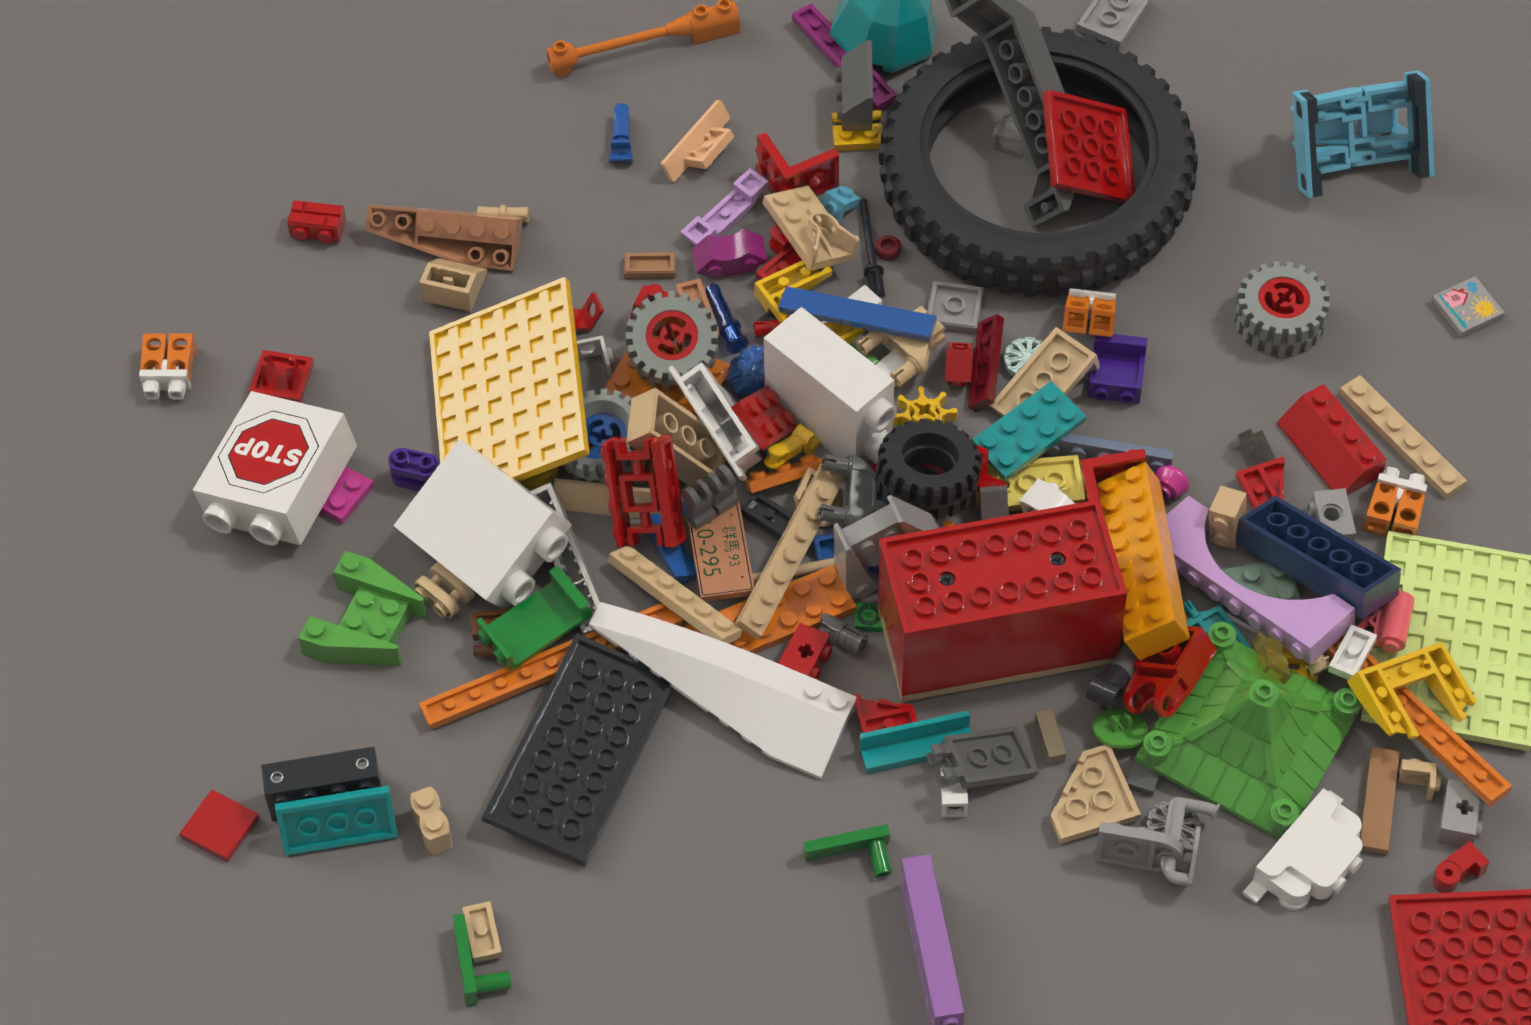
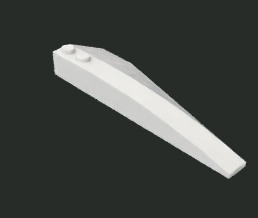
M600 602L589 623L590 628L616 647L620 646L629 652V656L634 660H639L651 668L650 671L659 678L663 677L671 683V687L704 711H710L719 718V722L723 725L732 727L741 734V738L750 744L753 743L762 749L761 752L767 757L821 780L853 713L856 696L712 637L647 615Z

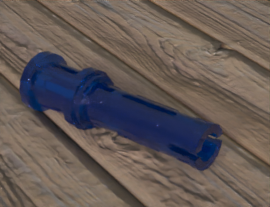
M711 284L705 288V293L719 322L720 335L725 338L727 342L726 348L729 353H740L748 347V338L741 332L742 326L740 321L732 316L718 284Z

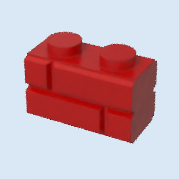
M293 200L287 221L290 237H294L297 240L316 239L323 243L340 242L346 223L344 206Z

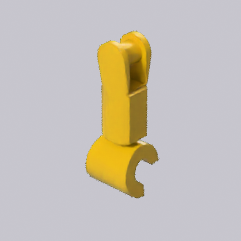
M799 424L790 436L768 448L769 456L765 458L764 464L769 468L777 469L786 461L801 453V451L806 455L814 453L821 440L815 437V433Z

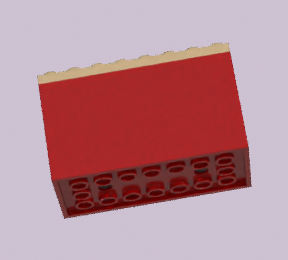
M1099 500L879 538L878 611L901 702L1107 665L1119 651L1127 590Z

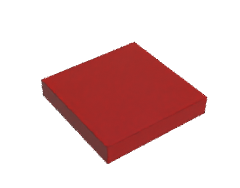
M211 789L179 834L182 839L228 862L260 817L257 812Z

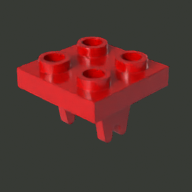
M262 350L249 394L253 391L301 403L313 369V357Z

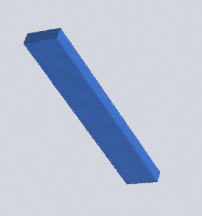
M786 286L778 306L781 313L792 315L802 307L817 320L930 342L937 322L936 315Z

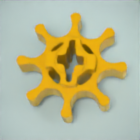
M920 386L918 387V399L914 401L907 400L903 395L898 396L897 406L905 410V412L896 413L893 426L904 425L905 422L911 420L919 422V419L927 418L928 421H935L937 419L942 420L943 423L945 421H956L958 410L956 408L948 410L941 407L946 403L945 392H941L935 399H928L924 396V387Z

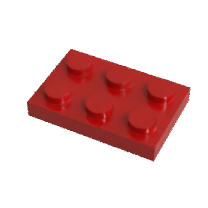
M768 385L738 401L731 407L762 451L792 434L797 427L792 413L785 410L780 403L778 394L770 389Z

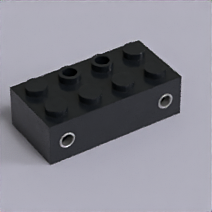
M375 746L261 765L264 795L272 821H277L275 804L382 787ZM361 762L367 763L363 768L358 766ZM275 776L282 777L278 782L273 781Z

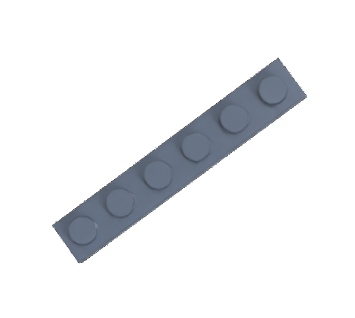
M1070 433L1044 453L1051 456L1078 455L1079 460H1084L1103 454L1122 453L1130 449H1145L1147 464L1156 473L1162 466H1172L1174 451Z

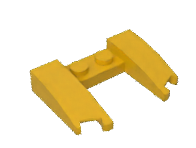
M800 261L755 282L754 296L767 313L772 311L778 321L782 323L791 316V314L779 312L778 308L786 286L810 290L830 277L833 270L830 267H825L820 272L817 270L809 271L804 262ZM832 322L824 323L826 327L848 344L865 333V329Z
M1443 642L1357 671L1347 681L1369 715L1389 736H1393L1395 733L1406 734L1408 739H1416L1419 736L1395 693L1397 689L1424 680L1437 699L1458 723L1467 716L1462 711L1465 705L1473 706L1477 702Z

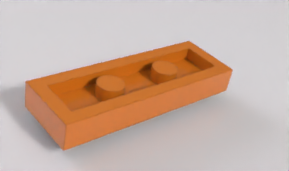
M815 454L801 457L800 462L794 464L785 462L775 470L765 472V470L754 471L749 474V478L744 480L745 488L749 492L754 493L802 478L809 467L817 471L822 458L816 457Z

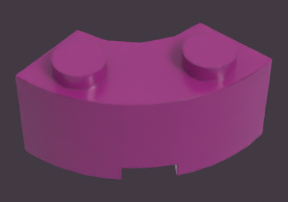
M744 228L728 236L716 237L707 235L692 248L696 273L706 275L709 278L753 272L767 261L763 236Z

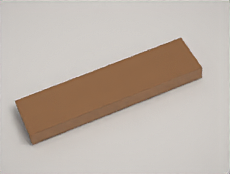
M1371 747L1360 833L1362 851L1385 855L1388 853L1400 751Z

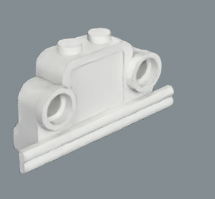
M702 362L683 376L680 375L675 367L670 366L668 368L669 372L729 465L741 481L746 480L745 473L763 458L758 451L760 450L759 445L731 409L737 402L728 391L719 385L710 370Z
M1323 788L1256 866L1254 878L1242 894L1257 904L1263 895L1270 891L1278 897L1283 907L1292 911L1305 908L1309 903L1310 895L1316 899L1323 900L1327 899L1333 892L1338 894L1347 881L1345 877L1349 872L1354 874L1363 863V859L1359 857L1362 850V841L1360 839L1362 824L1360 818L1341 805L1343 802L1342 798L1332 791H1327Z

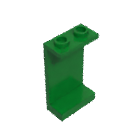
M558 565L549 571L552 582L488 625L481 617L476 620L480 629L477 632L480 640L485 646L490 644L494 649L492 653L500 665L506 664L511 671L593 616L589 602Z

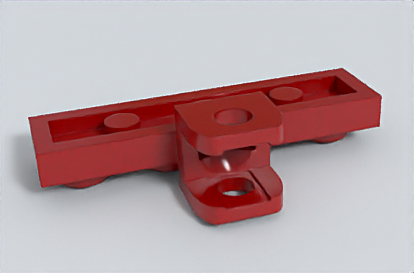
M777 224L770 229L772 238L768 243L776 256L756 271L755 278L758 280L802 261L782 230L779 232L780 227Z

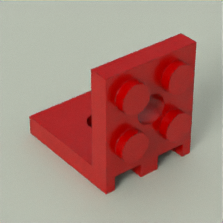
M766 132L757 136L755 152L758 157V163H756V170L758 174L769 181L768 188L772 194L809 185L813 193L819 196L826 191L839 187V154L835 148L789 167Z
M1130 449L1122 453L1103 454L1095 458L1080 460L1086 502L1099 500L1100 502L1097 483L1138 464L1147 463L1145 449Z

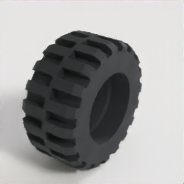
M928 418L919 419V422L911 420L905 422L904 426L899 425L883 438V442L879 447L875 478L878 492L888 505L890 503L887 497L891 495L930 513L936 520H943L947 515L952 517L958 514L960 510L966 509L970 502L974 500L978 488L981 454L974 440H969V435L963 430H957L958 427L951 423L947 425L942 420L937 419L935 421H928ZM930 464L942 468L946 473L926 475L913 470L910 466Z

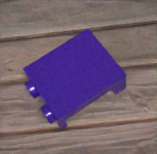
M1113 334V337L1095 335L1093 352L1097 354L1100 367L1098 371L1094 369L1090 373L1087 398L1120 401L1126 404H1140L1148 338Z

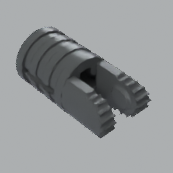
M822 614L820 618V624L822 625L818 630L830 634L831 643L859 656L868 642L869 634L830 614Z

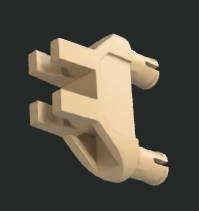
M922 306L914 310L915 312L928 314V311ZM937 321L930 342L871 330L860 340L856 341V346L864 355H867L868 352L881 343H885L906 361L902 366L890 373L894 383L901 387L916 374L923 375L927 372L930 352L946 339V336L942 333L945 331V327Z

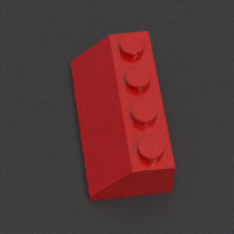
M1324 384L1303 394L1277 421L1279 428L1330 490L1346 488V493L1349 495L1378 480L1379 474L1384 472L1387 460Z

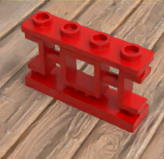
M661 435L658 438L649 437L643 441L644 450L627 451L625 437L619 439L618 437H611L603 442L601 458L605 464V485L608 487L609 492L608 508L610 513H612V535L616 540V546H635L640 542L639 533H656L658 546L676 547L685 541L686 533L672 435ZM653 458L655 471H644L643 460ZM621 460H632L633 471L623 473ZM632 481H649L652 502L635 503ZM660 511L662 523H652L650 512ZM629 512H639L641 523L631 525Z

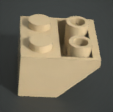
M439 258L427 263L419 282L422 301L471 312L486 277L487 269Z

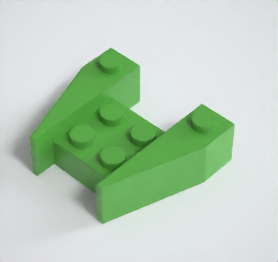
M345 550L334 570V576L338 590L355 596L339 625L313 616L309 617L298 637L302 655L325 663L401 666L400 648L396 643L411 614L426 618L424 598L370 558Z

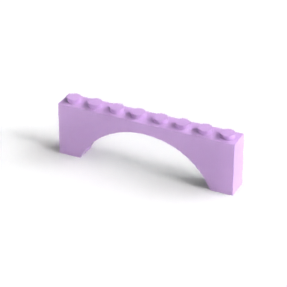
M1186 497L1166 514L1177 573L1186 578L1192 586L1199 587L1206 592L1212 600L1219 601L1225 605L1232 614L1239 615L1248 621L1251 627L1268 635L1275 644H1281L1288 649L1297 659H1302L1311 665L1347 633L1351 625H1355V608L1335 594L1306 600L1278 599L1253 592L1228 577L1215 563L1206 544V536L1209 529V509L1192 497Z

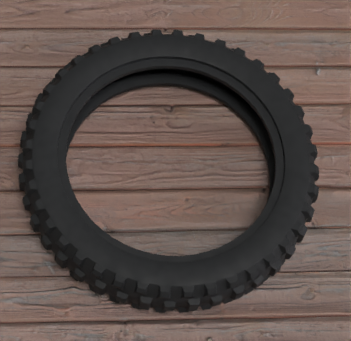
M1042 26L1040 30L1065 93L1126 109L1128 130L1140 148L1146 173L1140 186L1124 205L1105 218L1090 225L1050 233L1025 232L1005 228L977 217L957 203L939 182L930 160V152L938 134L955 115L979 100L1003 93L983 39L980 35L972 37L971 43L965 45L960 41L951 46L950 52L944 53L941 51L933 56L931 65L923 64L917 69V76L905 82L903 93L896 96L893 102L894 107L890 108L887 113V127L882 129V145L879 146L880 179L883 182L886 202L892 207L896 223L904 225L905 236L911 242H918V250L924 256L932 255L935 257V264L945 270L950 267L954 269L956 277L962 280H966L968 277L976 280L977 286L984 287L985 289L990 285L998 286L1000 292L1010 294L1012 290L1024 291V295L1028 297H1034L1036 292H1047L1049 297L1059 296L1062 290H1070V288L1084 290L1085 287L1093 285L1098 289L1106 286L1110 278L1118 281L1127 277L1129 271L1142 268L1146 265L1147 258L1156 256L1162 250V245H1166L1175 235V227H1179L1183 221V212L1189 210L1193 194L1191 191L1195 190L1198 154L1195 153L1194 133L1190 130V121L1187 113L1181 111L1182 102L1176 94L1169 93L1170 85L1165 79H1157L1155 77L1156 70L1148 64L1142 66L1138 64V57L1130 51L1125 54L1119 52L1117 44L1109 41L1104 45L1097 42V37L1091 34H1087L1083 38L1075 36L1074 30L1064 29L1062 33L1052 32L1050 27Z

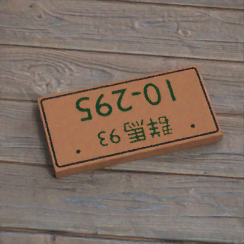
M738 500L736 506L720 516L716 513L714 520L698 530H695L688 522L700 598L705 602L750 596L755 587Z

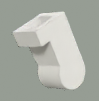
M941 764V770L948 767L947 764ZM960 782L948 788H941L942 818L967 817L968 793L967 789L962 788ZM961 806V807L958 808V809H950V808H948V807Z

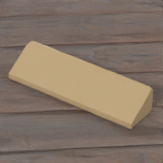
M558 478L554 480V489L558 493L565 511L612 516L608 508V487L605 484ZM633 487L635 503L652 502L650 489ZM660 511L650 512V514H660ZM629 512L630 518L640 519L639 512Z

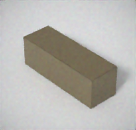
M1053 709L1035 712L1034 721L1048 766L1065 762L1066 751Z

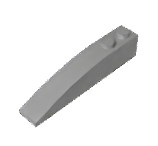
M551 483L530 491L569 521L558 493ZM570 527L565 533L568 536L567 546L562 554L553 562L555 567L558 565L589 602L592 615H594L601 600L573 529ZM592 617L580 624L584 635L594 631L589 627Z

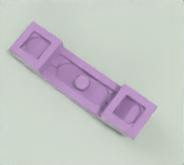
M749 168L733 183L734 189L703 218L699 216L694 218L680 231L681 235L694 245H697L707 235L722 236L752 208L769 185V181Z

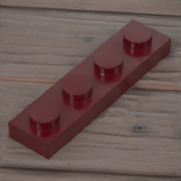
M999 314L978 322L968 407L974 412L993 404L995 401L1004 318Z

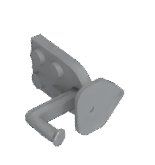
M1175 797L1169 802L1164 833L1152 831L1145 827L1123 826L1116 822H1100L1095 861L1163 872L1166 879L1171 883L1191 887L1201 827H1196L1193 844L1181 843L1184 812L1205 814L1211 816V819L1214 820L1218 815L1221 805ZM1182 862L1190 863L1189 873L1177 872L1175 870L1181 866Z

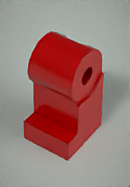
M1469 841L1437 866L1433 878V886L1440 893L1454 892L1457 889L1458 883L1470 874H1473L1477 879L1484 875L1490 861Z

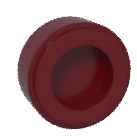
M892 235L880 237L876 242L877 256L885 261L897 259L901 254L900 240Z

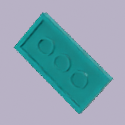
M1050 381L974 437L973 440L977 445L989 450L988 465L1006 482L1085 423L1086 415Z
M389 785L275 804L285 856L398 837Z

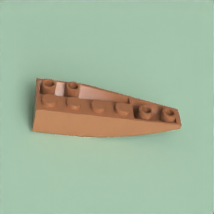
M367 205L365 230L449 261L480 268L514 271L521 245L523 217L426 208Z

